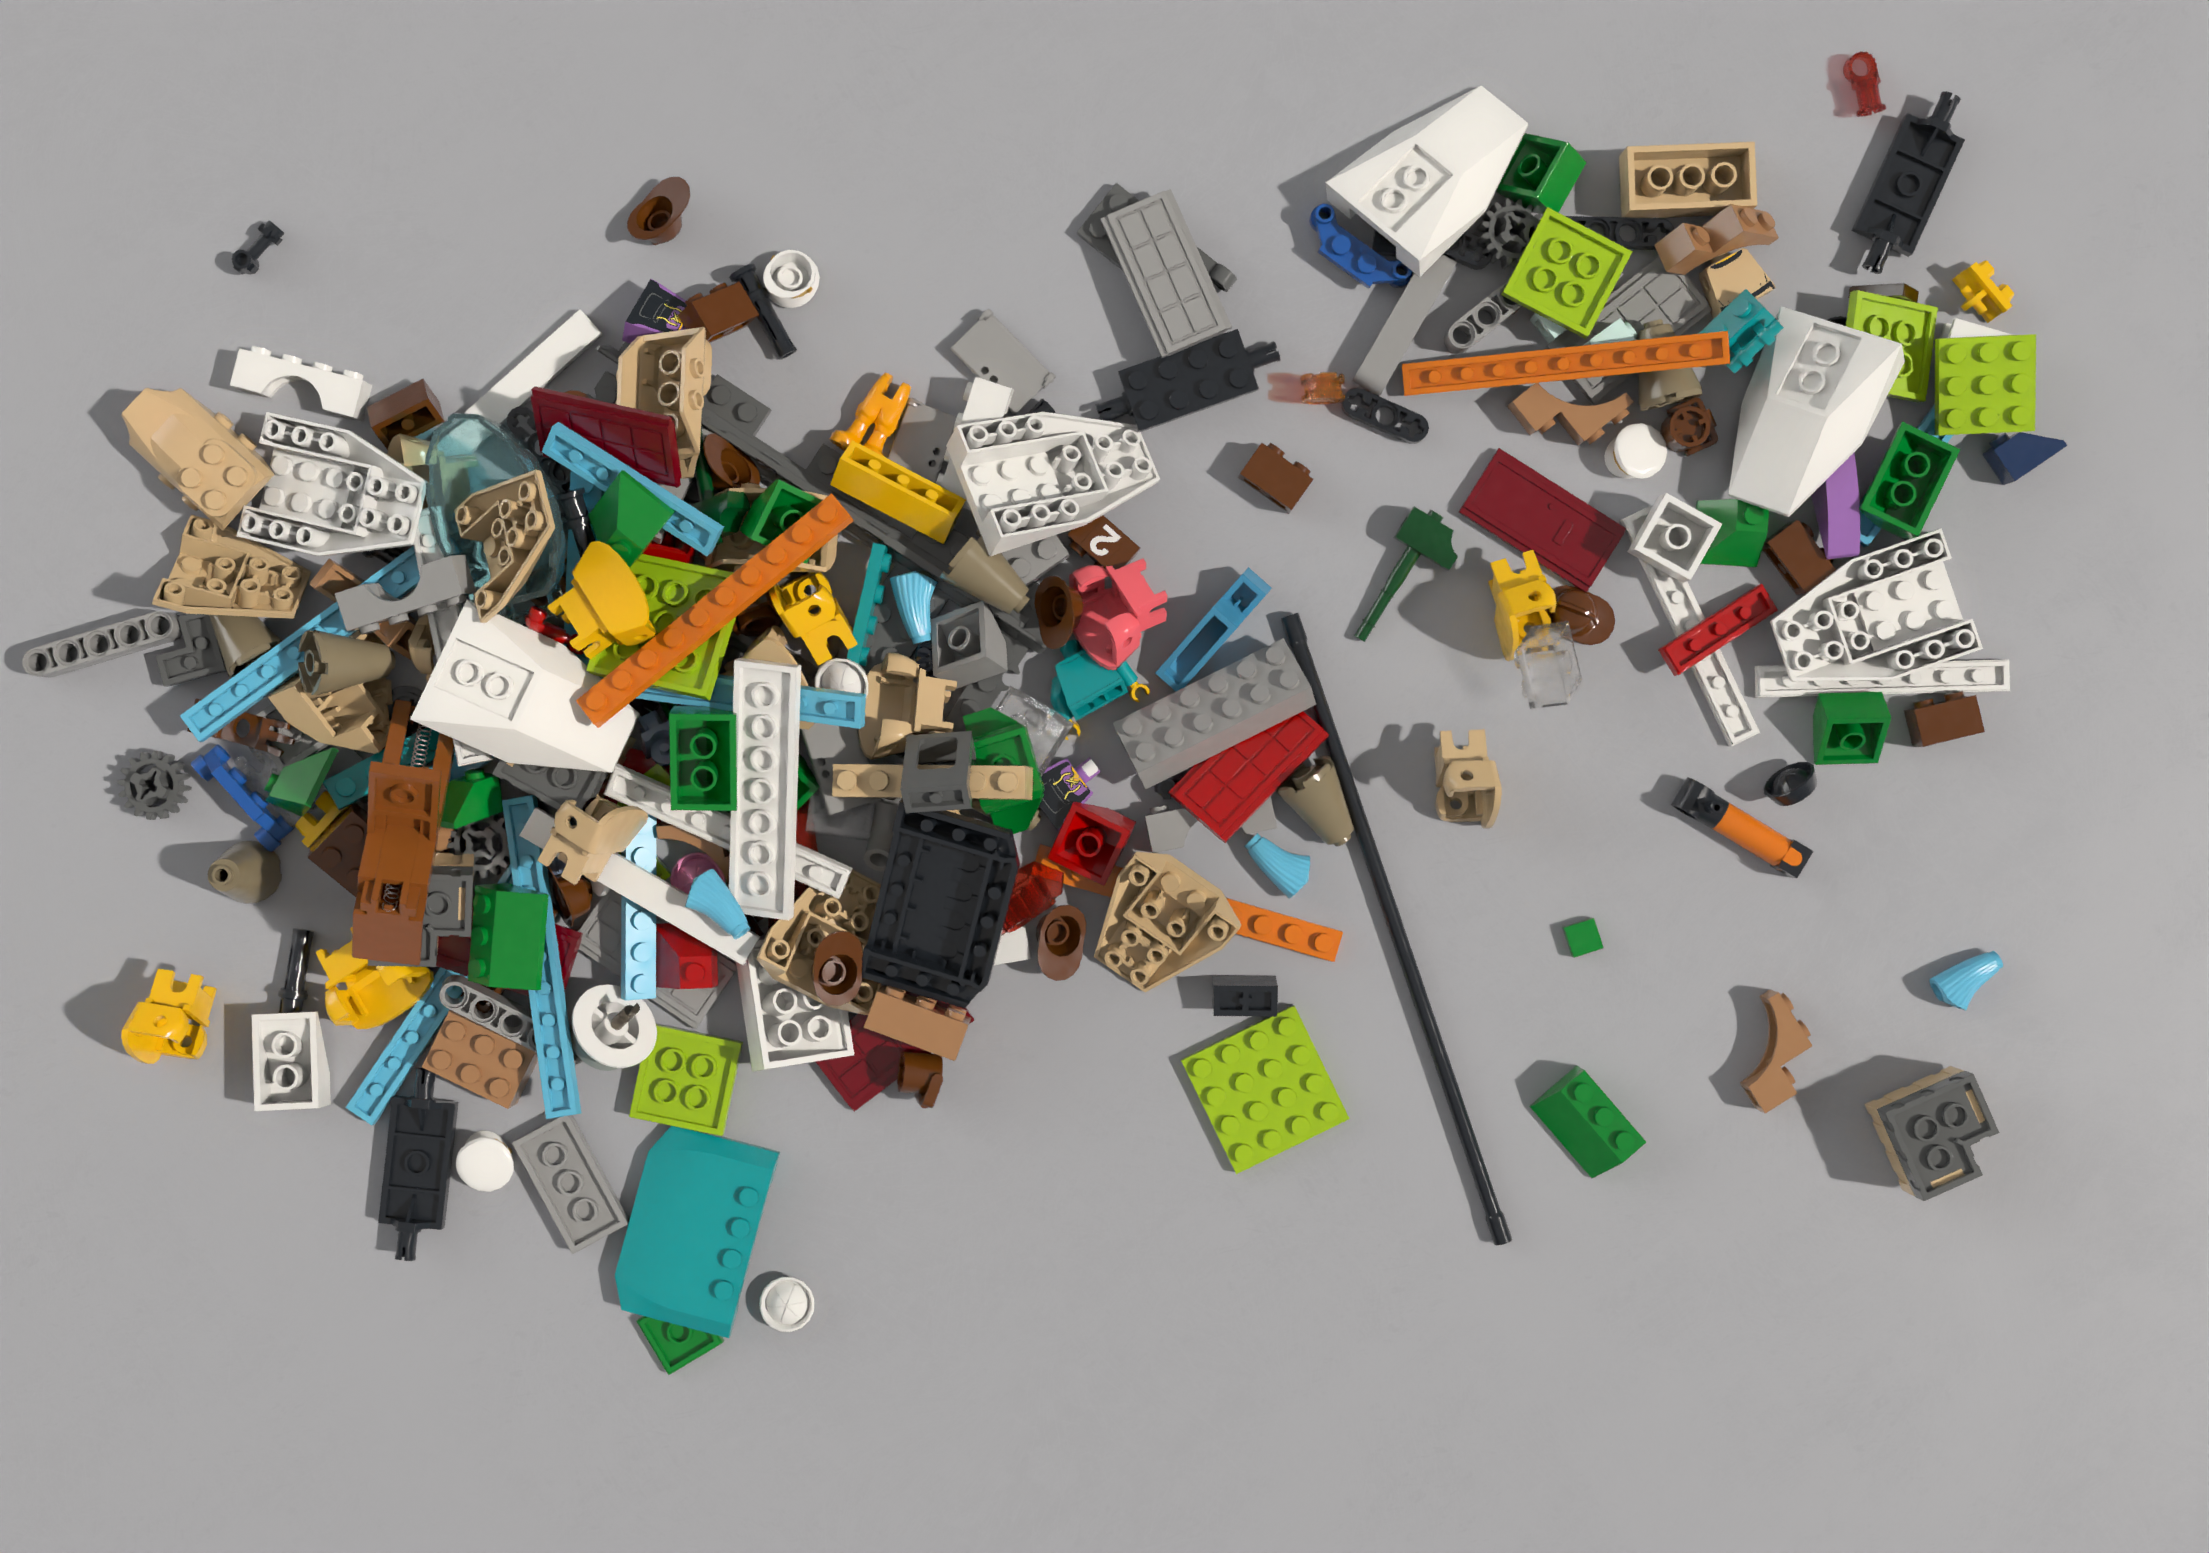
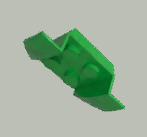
M992 707L962 716L966 731H972L976 760H972L971 765L1033 767L1032 800L979 799L982 810L985 814H991L994 825L1011 829L1013 834L1027 830L1041 803L1045 790L1027 727Z

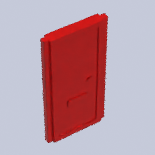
M1302 711L1194 765L1169 791V794L1218 839L1226 843L1326 740L1329 734Z

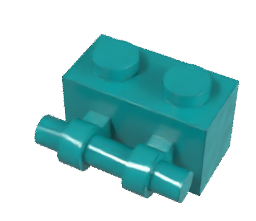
M1745 289L1698 334L1728 331L1730 364H1726V366L1735 374L1742 366L1745 365L1747 367L1754 361L1752 357L1766 344L1770 346L1776 340L1775 336L1784 327L1761 302Z

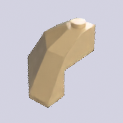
M359 630L349 636L351 638L384 644L373 632L361 635ZM297 673L268 696L287 723H290V725L320 743L373 754L379 753L386 746L391 723L389 721L387 705L393 704L391 680H387L386 677L321 695H311L312 693H307L304 690L300 675Z

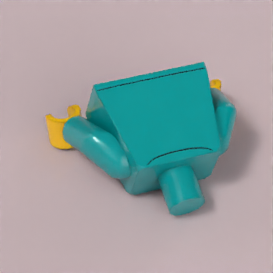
M1069 640L1060 648L1065 660L1055 666L1057 675L1052 679L1050 701L1058 721L1063 723L1061 732L1065 740H1069L1065 729L1069 726L1075 727L1078 736H1080V726L1077 722L1071 720L1072 717L1076 721L1126 694L1128 686L1130 687L1129 696L1135 702L1140 703L1135 697V690L1139 687L1143 688L1145 694L1149 696V688L1137 682L1138 677L1126 660L1117 670H1108L1098 665L1084 649L1081 650L1076 640Z

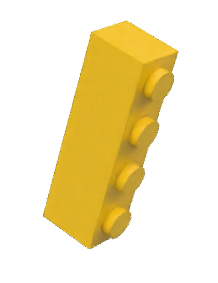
M853 440L840 457L830 483L831 486L942 544L945 543L956 525L966 502V499Z

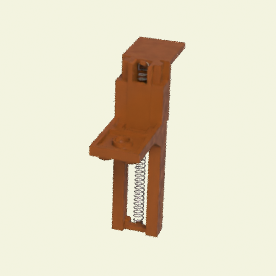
M395 700L382 762L371 761L369 768L367 836L358 873V892L353 910L352 957L420 965L423 919L455 749L453 739L439 733L433 769L425 767L424 764L427 758L425 755L428 754L427 750L430 744L428 741H430L429 736H431L432 729L430 731L422 730L421 727L426 726L418 724L411 766L400 765L407 726L414 723L410 719L416 706H412V702ZM420 732H429L430 735H422ZM419 736L428 737L429 740L420 739ZM418 741L428 742V744H419ZM417 746H426L427 749H419ZM417 750L425 751L426 754H420V753H417L416 751H417ZM415 755L425 756V759L416 758ZM414 760H423L424 763H416ZM417 764L423 767H414L413 765Z

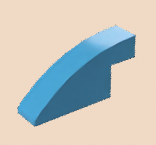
M1248 567L1155 674L1175 691L1184 688L1268 594L1272 587Z

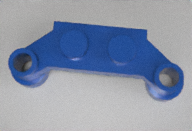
M1321 204L1313 209L1309 222L1312 229L1318 233L1321 245L1318 250L1319 254L1368 289L1372 284L1389 283L1394 288H1402L1409 283L1413 274L1412 270L1400 260L1388 261L1338 225L1334 209L1331 205ZM1319 213H1326L1329 218L1322 219ZM1402 268L1405 271V275H1399L1396 269Z
M217 744L204 756L200 754L190 763L191 766L206 781H210L215 777L249 817L261 826L254 833V836L268 851L273 852L282 844L281 840L294 829L293 825L283 815L276 818L266 808L269 803L265 801L264 796L257 790L252 792L245 783L248 779L235 766L232 769L230 768L227 761L231 759V756L222 746Z

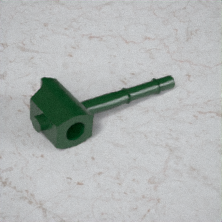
M701 428L700 453L695 467L700 502L691 506L724 526L716 543L718 545L723 543V537L739 531L742 519L750 509V504L744 492L727 491L716 496L714 495L710 466L703 449L704 439Z
M1415 506L1411 508L1394 536L1396 540L1405 544L1407 548L1390 573L1383 589H1381V593L1368 614L1362 619L1363 622L1356 631L1355 637L1364 642L1366 641L1372 629L1376 628L1377 621L1390 600L1394 598V594L1401 587L1420 555L1445 570H1450L1458 558L1451 543L1454 530L1441 523L1443 520L1441 515L1433 510L1426 514Z

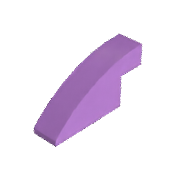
M1853 453L1811 495L1826 560L1858 556L1860 553V504L1855 454Z

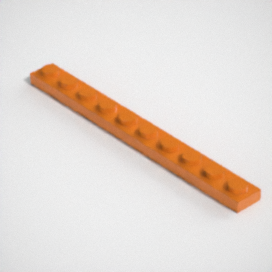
M1728 331L1402 364L1404 396L1730 364Z
M831 493L578 698L576 702L592 723L598 728L601 727L854 521L851 515Z
M1040 844L1032 875L1112 897L1118 874L1123 869L1122 867L1115 865L1107 883L1103 886L1048 859L1052 847ZM1226 898L1242 924L1236 934L1335 962L1343 934L1342 931Z

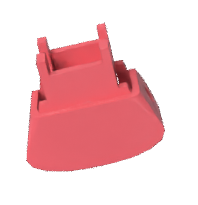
M1144 558L1116 570L1112 565L1106 566V570L1103 566L1088 565L1075 570L1069 575V587L1079 592L1083 601V614L1073 633L1087 654L1098 665L1108 670H1117L1139 647L1140 632L1166 621L1167 611L1164 607L1150 612L1153 608L1167 602L1168 595L1165 590L1154 594L1144 576L1141 575L1140 572L1146 570ZM1110 576L1112 588L1105 589V578Z

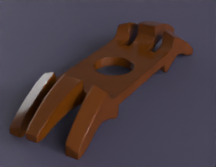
M195 698L194 704L198 703L202 699ZM247 712L242 713L211 736L253 747L278 757H282L284 751L276 746L267 745L266 740L291 745L295 743L294 738L269 730L270 726L290 729V723ZM242 719H246L250 724V731L245 737H240L236 730L238 722Z

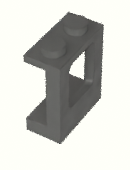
M972 731L907 735L900 788L906 813L972 808L969 784L971 762L976 760ZM956 761L955 765L950 768L918 769V763Z

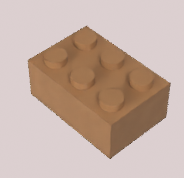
M882 985L878 989L864 1028L947 1059L956 1060L971 1021V1017L966 1016L967 1011L954 1005L944 1008L936 1005L937 1000L921 995L914 997L906 994L907 991L891 986Z
M449 1010L422 1068L509 1109L518 1103L538 1062L536 1052Z

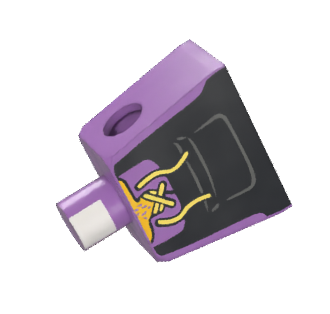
M650 279L625 321L622 341L631 344L638 336L685 330L686 328L678 314L687 307L685 304L686 300L657 281Z
M1090 757L1075 768L1066 758L1040 771L1045 790L1039 807L1057 831L1062 827L1072 803H1085L1093 795V792L1086 783L1101 771Z

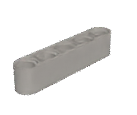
M1442 255L1421 277L1415 273L1413 274L1355 374L1353 382L1378 396L1381 395L1454 269L1456 261Z
M1508 281L1468 311L1448 329L1444 336V344L1451 353L1462 354L1523 307L1517 303L1509 305L1504 301L1501 294ZM1487 311L1490 313L1492 323L1488 325L1482 324L1478 319V312ZM1461 330L1466 333L1467 343L1458 344L1453 338V331Z
M155 611L34 647L23 655L22 666L32 676L56 677L173 642L182 636L178 620L179 615ZM167 619L169 621V630L163 634L160 628L161 622ZM134 628H137L139 637L133 643L130 639V634ZM104 637H106L108 640V647L104 652H102L100 648V642ZM75 646L78 651L77 658L74 661H72L70 658V650ZM42 656H45L47 659V665L44 670L39 665Z
M451 975L443 981L439 994L442 1005L537 1053L530 1009L480 984L468 981V978L461 975ZM459 986L463 989L464 995L456 999L451 998L446 992L448 987ZM481 1000H486L492 1003L493 1009L488 1013H482L476 1009L475 1005ZM509 1015H517L521 1018L522 1023L517 1027H509L504 1019ZM575 1054L573 1055L574 1063L577 1066L582 1060Z

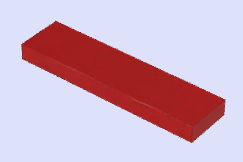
M1759 584L1659 648L1658 651L1673 675L1677 676L1777 612L1778 609L1763 584Z

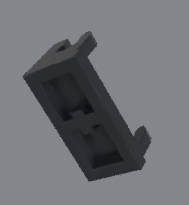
M1212 976L1213 1016L1277 1017L1278 984L1276 976Z

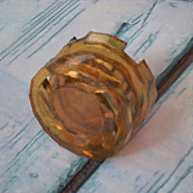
M1337 372L1302 375L1300 377V385L1304 386L1305 395L1301 396V403L1325 405L1344 402L1345 395H1343L1342 385L1345 383V375L1341 373L1337 377Z

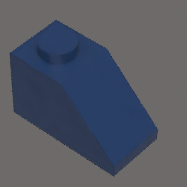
M2005 432L1990 441L1989 445L1991 448L1982 455L2002 485L2015 482L2065 448L2067 444L2064 440L2022 432L2008 436Z

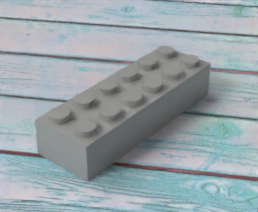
M1284 638L1114 722L1113 725L1146 790L1316 705L1308 680Z

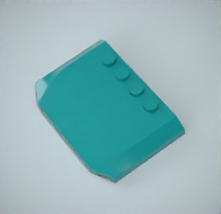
M670 1126L648 1151L617 1264L615 1280L621 1310L730 1338L780 1151L719 1135Z

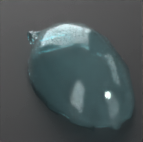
M451 414L446 422L438 427L437 430H434L426 454L425 465H429L426 500L436 541L444 558L453 555H465L476 591L490 580L483 542L460 538L454 510L474 492L533 470H540L542 472L555 530L526 583L509 603L499 611V615L523 625L529 610L516 613L513 604L547 596L548 602L551 604L563 595L559 582L565 570L566 539L559 504L537 458L505 425L478 414ZM549 604L538 607L547 612L546 618L552 616L561 618V615L565 613L563 611L562 613L556 616L548 609L547 606Z

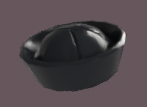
M1797 762L1780 769L1766 781L1763 788L1764 794L1780 806H1789L1804 800L1817 786L1814 765L1809 762Z

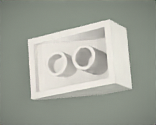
M318 1011L251 1015L254 1111L312 1109L331 1105L330 1072Z

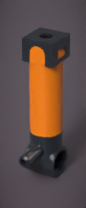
M1687 777L1671 804L1678 811L1700 821L1770 864L1769 866L1787 877L1798 878L1814 852L1798 841L1780 834L1719 797L1713 790L1692 778Z

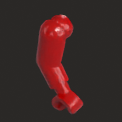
M535 606L530 608L529 614L525 616V624L529 629L559 643L566 644V647L575 654H584L583 651L588 646L577 651L570 644V641L577 637L578 634L569 635L565 629L544 621L547 617V612Z

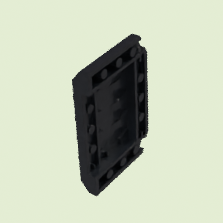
M901 798L892 829L894 834L871 930L862 955V978L966 1008L970 1001L988 985L1020 867L1013 831L950 811L906 813L903 798Z

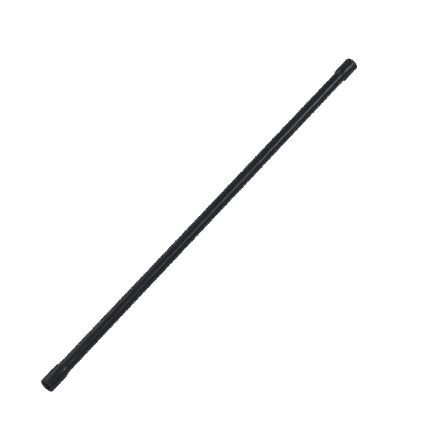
M1299 613L1283 617L1281 622L1289 645L1292 647L1296 661L1313 691L1316 705L1312 706L1317 722L1329 734L1324 743L1334 763L1354 831L1486 1214V1222L1492 1240L1496 1246L1506 1244L1512 1241V1236L1494 1192L1312 659Z

